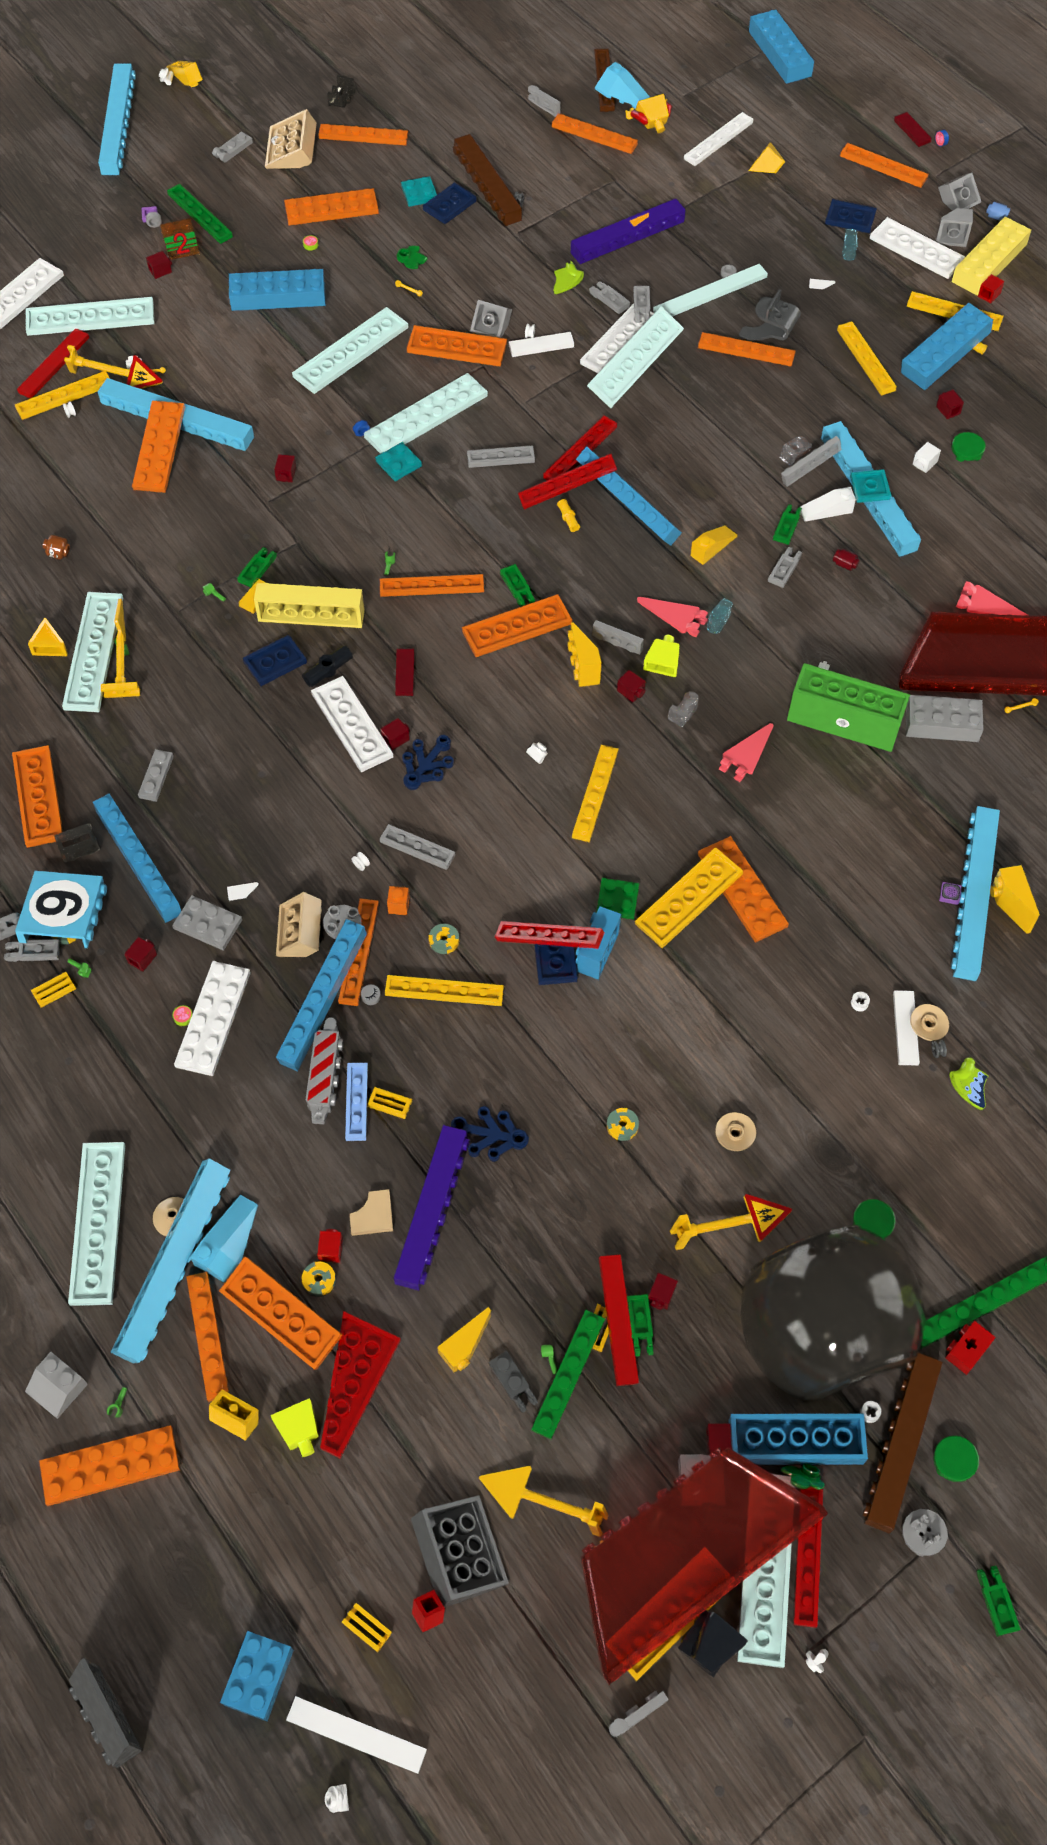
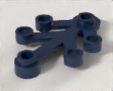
M440 735L436 740V746L426 758L423 753V741L420 739L413 741V749L416 751L419 765L415 772L412 765L413 754L405 752L402 755V760L407 770L403 781L408 789L416 790L424 782L441 781L444 778V774L440 768L453 767L454 759L451 756H445L443 760L433 762L441 751L450 749L451 740L448 736ZM434 770L432 774L423 775L425 771Z
M485 1106L478 1109V1117L484 1120L489 1128L467 1124L466 1119L463 1117H455L451 1122V1127L456 1128L457 1125H462L463 1128L461 1130L486 1137L478 1143L469 1145L468 1153L471 1157L479 1156L481 1150L498 1140L507 1141L497 1148L489 1149L488 1158L490 1161L495 1162L499 1160L501 1154L512 1148L517 1150L523 1149L529 1142L528 1134L523 1130L516 1129L507 1111H500L497 1119L500 1124L505 1125L509 1133L502 1132L490 1115L489 1108ZM486 1111L487 1115L483 1116L480 1113ZM505 1115L507 1119L502 1120L500 1116ZM521 1138L522 1142L517 1143L515 1139ZM477 1148L478 1151L473 1153L471 1152V1149ZM492 1152H496L498 1155L496 1157H492L490 1154Z

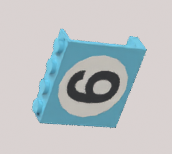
M35 871L15 930L19 943H27L29 935L82 939L84 948L88 949L89 942L93 940L94 936L93 928L98 924V912L102 910L103 895L105 896L107 893V885L104 884L103 877Z

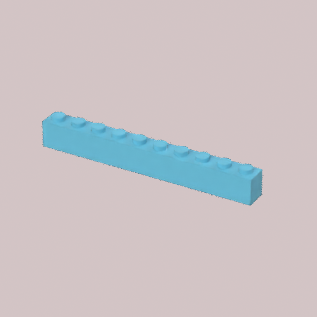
M114 64L98 162L101 175H119L120 169L123 168V148L126 147V128L129 127V109H131L132 89H134V80L136 79L135 70H132L131 64Z
M109 378L105 380L98 390L102 404L147 419L152 401L182 403ZM184 403L185 411L180 430L246 451L254 439L251 425Z
M840 421L823 427L821 439L824 444L835 436L840 439L842 450L833 455V457L852 485L850 479L851 472L872 471L874 469L865 458L863 451L857 446L855 439L849 434L847 427ZM891 496L890 500L863 502L899 557L918 551L921 542L920 535L915 532L911 522L905 517L903 510L896 504L894 497Z
M977 806L975 813H971L969 823L972 824V828H969L967 839H970V844H967L965 855H968V860H965L963 870L966 871V876H963L961 887H964V892H961L959 902L962 903V908H959L957 919H960V925L957 924L955 936H958V940L954 942L953 952L956 953V956L951 962V969H954L953 977L977 981L981 972L1000 810Z
M210 1158L202 1161L111 1353L133 1364L140 1363V1361L145 1359L148 1353L147 1346L155 1338L158 1331L156 1327L167 1313L165 1308L176 1294L175 1287L185 1275L184 1268L191 1261L190 1257L194 1252L195 1244H198L202 1239L203 1227L211 1220L212 1208L218 1204L221 1195H219L220 1191L229 1181L230 1169Z

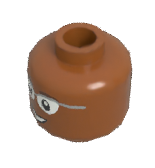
M51 535L48 539L44 540L43 549H45L47 556L58 560L67 557L70 544L67 543L65 538Z

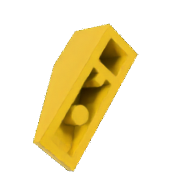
M177 61L167 66L168 70L172 71L174 76L184 85L195 87L199 85L198 82L202 81L196 62Z
M725 525L707 531L692 542L690 556L704 565L737 537V534Z
M489 1307L437 1347L439 1355L453 1372H456L458 1369L462 1371L470 1364L469 1360H471L491 1318Z

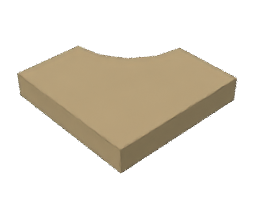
M389 1189L370 1191L365 1205L357 1212L350 1213L352 1236L393 1231Z

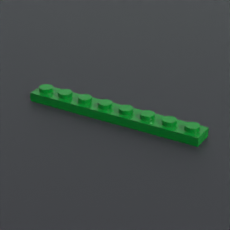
M1047 1256L911 1328L910 1332L920 1348L923 1349L964 1327L966 1324H970L1046 1283Z

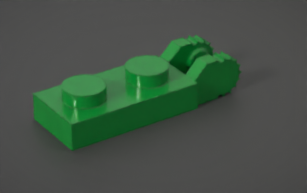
M788 504L773 536L774 541L787 545L790 544L800 519L801 507H798L796 513L792 514V505Z
M262 547L237 577L238 582L251 588L275 561L277 553L271 551L266 557L267 548Z
M516 564L500 569L501 577L520 607L525 606V601L522 598L523 595H526L530 604L535 602L530 587Z
M648 1294L627 1296L635 1357L640 1356L641 1353L640 1339H646L648 1355H653V1330Z
M997 1566L990 1567L991 1576L996 1584L993 1586H989L984 1570H977L979 1583L982 1587L981 1590L997 1637L1020 1631L1021 1628L1006 1584L1003 1583Z

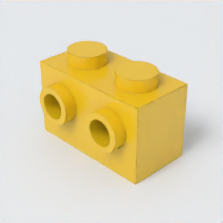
M221 1390L209 1405V1420L246 1441L258 1425V1409Z

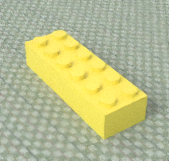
M1004 217L955 267L952 282L978 296L981 284L991 274L997 277L1027 245L1031 229L1010 218Z
M257 583L254 603L258 622L362 628L364 618L362 589Z

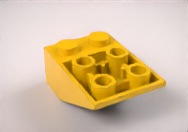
M573 622L571 623V630H568L569 641H567L568 651L572 653L570 656L571 665L575 667V670H573L574 680H578L579 687L600 684L601 677L599 650Z

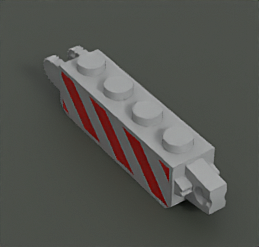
M327 1018L324 1029L317 1031L314 1035L305 1099L308 1109L312 1111L313 1124H325L327 1114L331 1113L332 1106L336 1104L334 1087H338L339 1076L336 1075V1071L341 1067V1057L338 1056L339 1051L343 1050V1039H340L339 1031H337V1022L334 1018Z

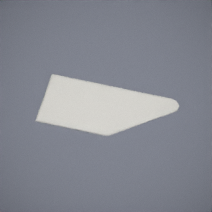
M810 279L809 288L825 289L835 284V281Z
M258 882L227 887L229 901L246 898L258 886Z

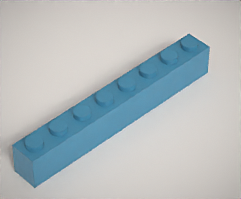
M586 446L576 460L581 465H585L600 457ZM614 471L597 478L670 546L681 535L682 532L618 473Z
M107 794L93 801L99 818L164 922L167 923L178 917L181 913L178 901L111 795Z
M346 919L276 1056L281 1065L295 1071L299 1070L314 1040L315 1033L319 1030L367 935L364 926Z

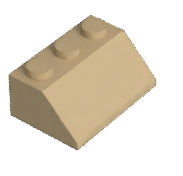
M303 892L280 904L276 956L307 957L319 951L321 899Z

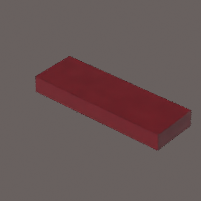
M908 112L895 116V123L918 147L931 143L932 138Z
M397 649L396 696H413L414 649Z

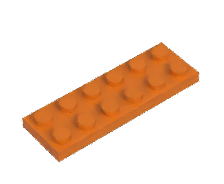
M374 188L284 200L288 225L379 214Z
M414 325L408 342L407 353L501 367L507 339Z
M152 401L133 479V490L166 493L185 411L184 403Z
M557 594L462 627V632L476 658L571 625L572 618Z
M49 745L12 752L26 847L64 840Z
M731 836L698 851V856L702 860L716 847L743 870V875L728 887L723 894L755 943L788 927L789 923Z
M248 1257L243 1258L219 1290V1292L314 1370L319 1368L343 1335Z
M171 1425L39 1460L45 1504L47 1506L180 1471Z

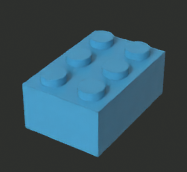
M599 907L597 913L593 912L590 923H592L591 927L602 928L605 932L599 948L578 947L575 961L577 972L598 980L619 935L621 923L620 913L603 907Z
M247 1631L220 1703L268 1722L292 1657L293 1648Z

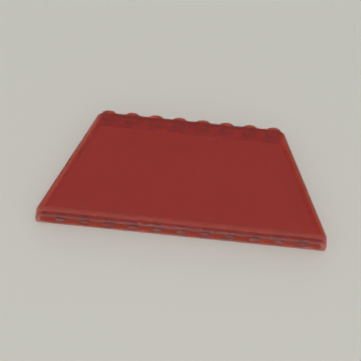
M931 612L899 675V688L917 691L1047 696V616Z
M718 1447L709 1454L711 1458L705 1463L701 1460L691 1467L693 1472L685 1476V1474L677 1477L673 1481L675 1485L669 1490L665 1487L656 1493L657 1499L649 1503L646 1501L637 1508L638 1513L633 1517L629 1514L618 1522L620 1527L613 1531L610 1528L600 1536L602 1540L596 1545L592 1542L581 1550L583 1555L580 1559L601 1673L608 1685L613 1683L828 1515L825 1508L727 1447L722 1450Z

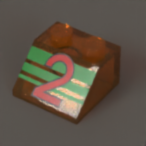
M190 218L160 225L166 251L171 260L200 254Z

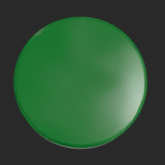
M963 432L954 437L951 448L956 455V460L960 462L965 460L978 461L982 458L986 445L983 438L979 435Z
M869 1199L863 1201L857 1206L853 1214V1229L860 1236L870 1241H883L890 1236L895 1227L896 1219L893 1210L889 1205L880 1200Z
M954 1435L942 1439L937 1444L933 1453V1461L938 1475L949 1481L963 1482L970 1479L977 1471L979 1455L975 1446L969 1440Z

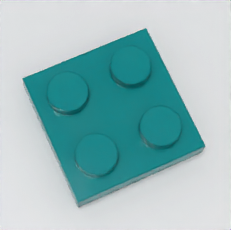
M430 176L401 182L408 207L425 204L437 195Z
M403 442L375 457L376 462L394 481L422 467V462Z
M884 469L851 472L850 479L857 503L891 499V492Z

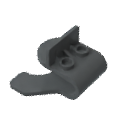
M779 289L774 298L762 297L756 305V315L765 323L758 327H743L739 337L750 342L768 338L785 340L800 318L801 312L795 305L780 300L782 290Z

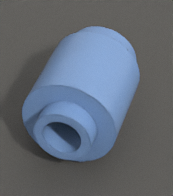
M993 202V204H989L986 213L989 214V218L1001 221L1004 217H1008L1011 208H1008L1007 205Z

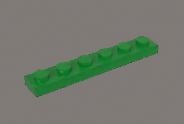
M181 184L167 190L168 196L220 244L233 238L232 232Z
M585 1310L531 1429L533 1432L552 1440L602 1329L605 1318Z

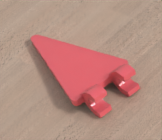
M967 581L956 605L960 609L967 608L969 613L1029 622L1031 619L1029 615L980 585L974 586L971 582Z
M644 597L637 598V602L681 633H686L687 631L693 637H697L700 633L698 630L700 624L705 625L708 621V618H706L708 612L700 610L699 607Z
M769 723L724 752L723 759L720 762L722 765L719 767V770L725 773L731 764H734L738 767L734 779L739 782L743 780L747 773L753 774L774 725Z

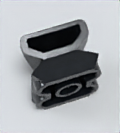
M704 1609L695 1618L694 1625L690 1631L682 1637L678 1649L714 1678L720 1667L741 1650L748 1640L719 1615Z

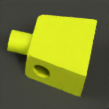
M665 635L663 640H654L644 659L643 670L671 677L677 676L679 644L674 643L673 636Z
M310 1398L270 1415L290 1450L299 1447L302 1457H307L315 1452L311 1441L318 1439L319 1434Z

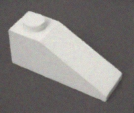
M851 487L835 489L800 506L802 508L801 514L804 522L853 513L856 499Z

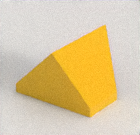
M769 143L748 171L776 174L785 163V160L773 144Z
M44 618L28 643L32 655L68 656L64 642L48 620Z

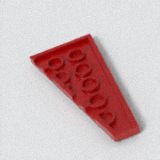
M344 1311L340 1333L343 1335L339 1339L326 1420L320 1446L321 1450L341 1459L401 1341V1338Z

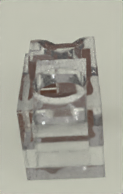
M803 436L794 438L783 445L779 458L791 466L795 463L796 459L810 451L812 443Z
M694 692L685 693L682 702L677 707L675 705L670 707L668 719L683 727L697 710L698 695Z

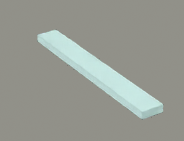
M757 264L653 307V312L655 313L662 306L671 316H675L765 279L768 273L760 264Z

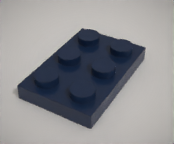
M454 182L425 203L423 210L443 224H446L474 204L476 196Z
M832 199L825 224L870 233L877 208Z
M287 635L245 656L243 662L259 685L263 686L306 664L307 659L292 638Z
M534 944L539 985L577 982L574 947Z

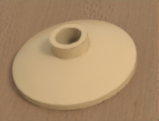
M923 1004L916 1007L911 1014L910 1023L913 1031L925 1040H940L949 1030L948 1017L937 1006Z
M732 1112L719 1119L715 1134L719 1143L726 1149L742 1151L749 1148L755 1141L756 1127L748 1116ZM737 1132L739 1136L734 1137L731 1133Z
M167 1198L156 1207L153 1213V1224L156 1230L163 1236H167L183 1203V1198ZM171 1212H176L174 1217H169Z

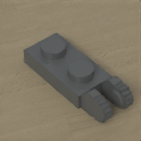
M507 1351L488 1362L506 1393L522 1413L526 1411V1406L518 1397L521 1394L525 1393L533 1406L538 1403L530 1390L529 1384Z

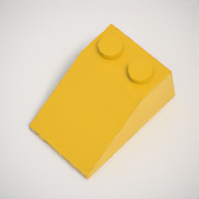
M1022 865L1001 868L990 888L991 896L995 898L996 904L1026 934L1031 933L1040 914Z

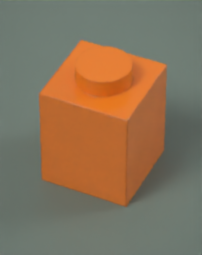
M389 886L387 899L388 914H408L409 888Z

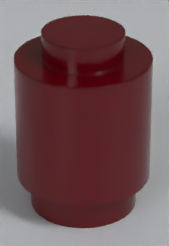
M838 549L833 557V562L836 565L849 571L856 569L860 562L857 554L845 549Z

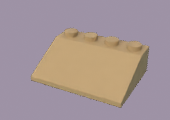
M307 109L270 126L265 161L266 169L301 168L312 163L316 121ZM274 136H278V138L275 139V145L272 144L271 139Z

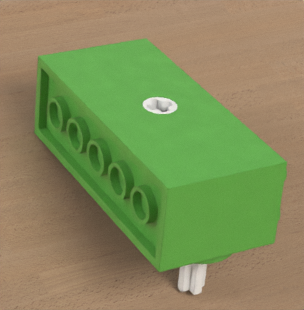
M826 661L820 662L818 667L804 663L793 691L787 721L892 752L910 694L829 671L830 665Z

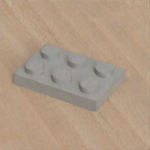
M191 895L172 926L173 929L224 951L242 922V916Z

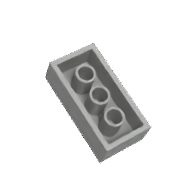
M910 695L906 706V737L979 742L983 732L982 700Z

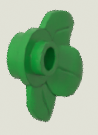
M409 246L407 249L402 248L396 255L397 260L404 263L410 269H418V265L425 263L427 257L419 253V246Z
M803 1464L802 1468L785 1466L781 1469L783 1473L791 1476L790 1483L796 1488L807 1489L811 1486L820 1490L825 1486L824 1482L820 1480V1470L813 1465Z

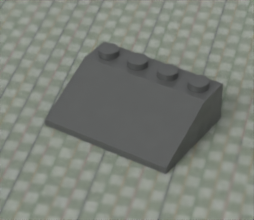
M479 1495L423 1509L411 1518L433 1590H435L444 1607L463 1602L509 1584Z
M86 1658L80 1660L69 1679L72 1685L69 1691L75 1701L79 1699L83 1707L80 1709V1713L86 1722L90 1721L93 1727L91 1734L97 1744L101 1742L105 1750L102 1752L105 1762L108 1766L112 1764L113 1767L118 1768L143 1750L100 1667Z

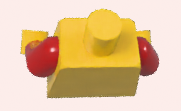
M664 94L638 101L635 110L632 107L630 111H625L626 118H634L645 125L647 129L655 127L657 133H662L665 131L664 124H666L670 117L672 106L667 102Z

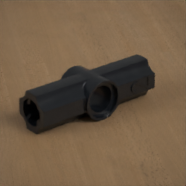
M342 645L330 655L321 656L319 663L303 673L302 678L309 687H313L324 678L333 677L339 667L353 658V654L346 645Z

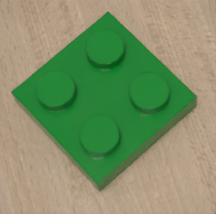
M602 878L597 911L599 907H603L620 913L621 918L634 920L639 883Z

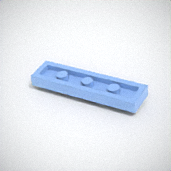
M347 1063L346 1141H366L368 1063Z

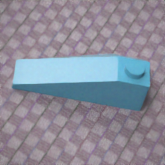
M616 62L605 70L595 86V90L610 99L611 97L617 98L620 103H629L634 109H636L638 101L650 98L633 76Z
M239 1195L190 1258L194 1266L225 1283L242 1261L258 1204Z

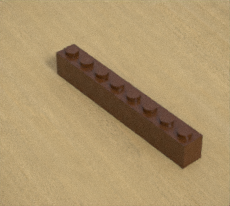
M468 134L454 139V154L458 156L466 172L471 175L479 191L484 194L492 210L497 213L499 220L505 226L522 221V208L473 137Z
M917 1353L914 1358H910L906 1370L909 1371L908 1378H904L900 1390L903 1391L901 1399H897L894 1411H897L895 1419H891L888 1427L891 1435L889 1440L885 1439L882 1447V1452L885 1455L883 1461L879 1460L875 1473L879 1475L877 1481H873L869 1494L872 1495L870 1503H866L862 1516L866 1517L864 1524L889 1534L894 1530L943 1363L920 1353Z

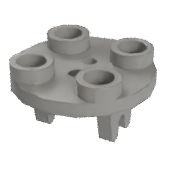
M348 905L330 906L323 919L326 933L333 939H336L346 919L362 925L358 909Z
M918 1509L911 1512L905 1518L901 1527L906 1545L918 1556L937 1554L945 1547L948 1539L944 1520L937 1513L929 1509Z

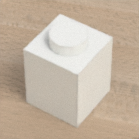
M927 442L916 452L913 465L927 473L938 462L941 450Z

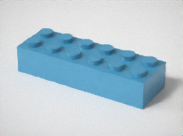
M771 10L750 17L749 33L786 84L812 77L814 60L777 10Z
M323 269L229 274L231 310L326 306Z
M968 303L902 360L901 373L923 390H926L991 333L993 319L971 303Z
M731 1414L728 1420L731 1427V1465H864L868 1459L864 1414Z

